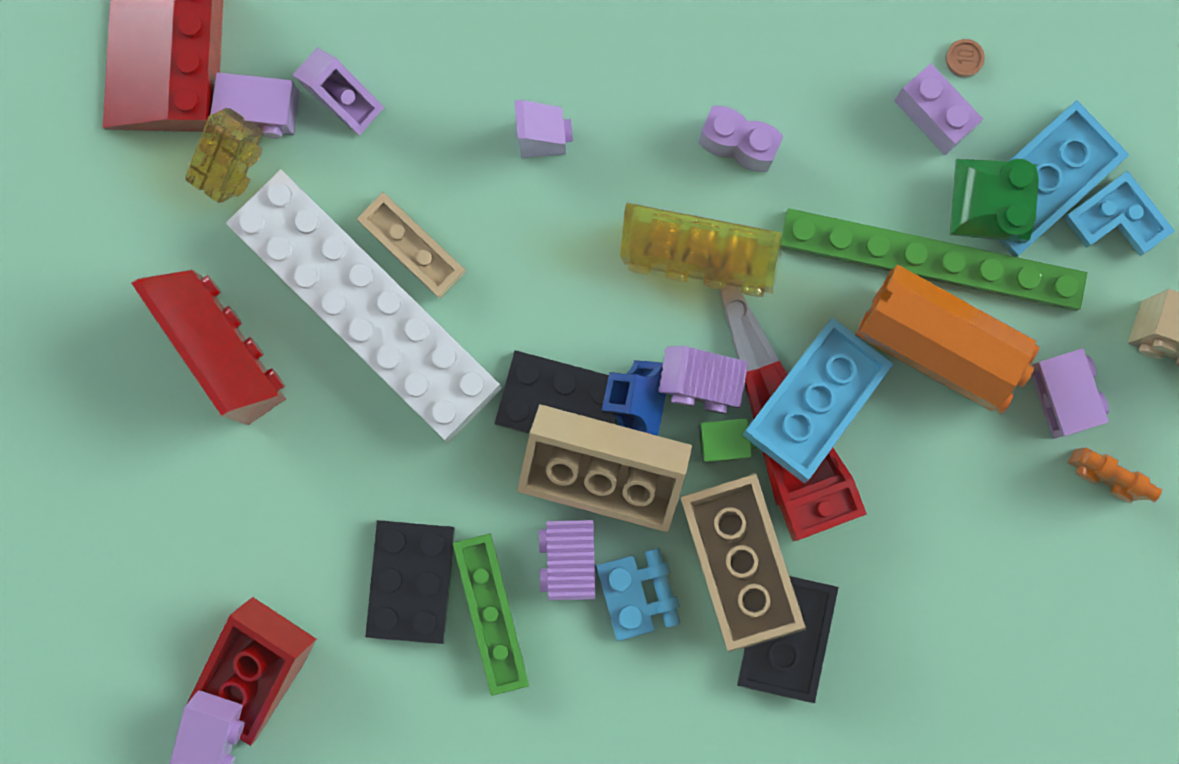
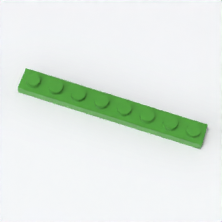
M790 208L786 211L779 248L891 271L898 264L923 279L1072 311L1081 309L1088 272Z

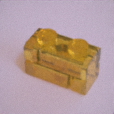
M224 108L210 115L186 173L185 181L198 190H204V194L217 203H223L233 196L239 197L249 184L250 178L246 176L249 167L257 162L262 153V147L259 146L263 130L252 122L245 121L243 116L231 108Z

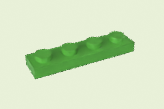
M489 533L453 543L491 696L528 687L530 683L492 534Z

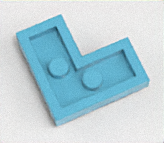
M1128 171L1063 218L1086 248L1117 227L1139 256L1145 254L1175 232Z

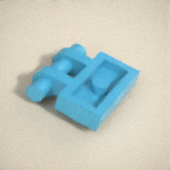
M660 548L645 552L649 567L637 569L634 555L596 565L617 641L655 631L651 615L662 613L665 627L680 624L677 608H680L678 597L672 594L667 574H670L668 562H663ZM648 579L653 580L658 601L651 603L646 602L641 581Z

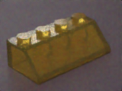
M626 203L620 257L624 264L629 265L628 270L649 275L651 270L666 272V278L680 282H688L689 277L704 280L703 285L714 289L724 290L726 285L741 287V293L754 297H763L764 292L773 294L783 250L781 232Z

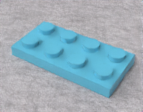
M1078 100L1070 105L1011 159H1025L1032 164H1036L1039 175L1036 221L1031 239L1026 243L998 240L1014 257L1019 256L1129 156L1124 148Z
M832 317L742 436L805 483L810 479L888 373L893 363Z

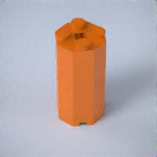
M898 264L890 271L872 300L873 304L869 312L866 311L855 334L860 339L990 411L995 410L1000 414H1003L1010 405L1014 396L1011 392L1016 385L1024 387L1034 371V367L1030 364L1040 346L1035 344L1036 340Z

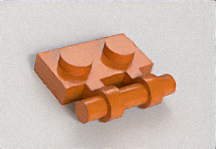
M1087 447L1074 449L1067 462L1078 468L1076 471L1078 476L1094 484H1098L1099 481L1112 487L1110 491L1112 495L1128 503H1132L1133 500L1156 502L1162 493V489L1150 483V478L1140 472H1130L1118 465L1117 459L1108 454L1100 455Z

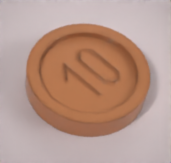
M970 39L956 41L946 53L948 69L954 75L963 78L975 75L982 68L985 60L982 47Z

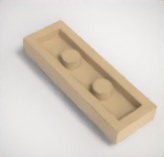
M384 192L357 218L363 227L439 299L466 273V270Z

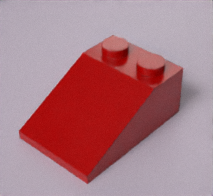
M251 597L229 615L188 702L200 690L243 705L239 720L244 722V728L240 740L251 746L300 672L317 638L254 597Z

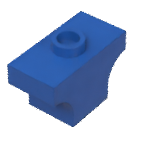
M634 360L631 369L626 374L609 372L602 410L615 415L619 426L658 436L666 394L659 393L658 391L660 386L659 380L662 378L663 363Z

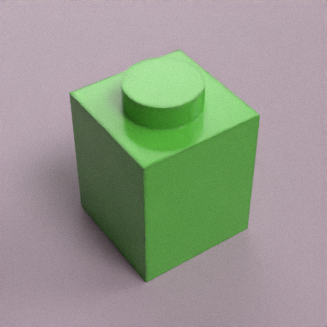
M748 418L700 423L699 436L702 464L751 458V450H757V446L742 436L748 427Z

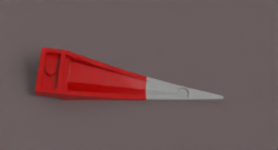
M712 244L709 252L737 359L748 362L744 385L754 419L788 374L753 315L718 247ZM833 447L805 483L762 451L776 506H780L793 542L867 515L855 481Z

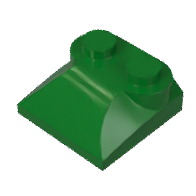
M956 159L950 235L1028 242L1031 239L1036 221L1039 183L1036 164H1032L1025 159H1013L1009 162Z

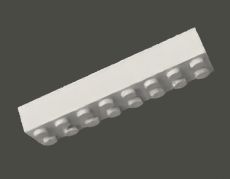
M281 169L226 222L299 297L448 443L503 389L458 342Z

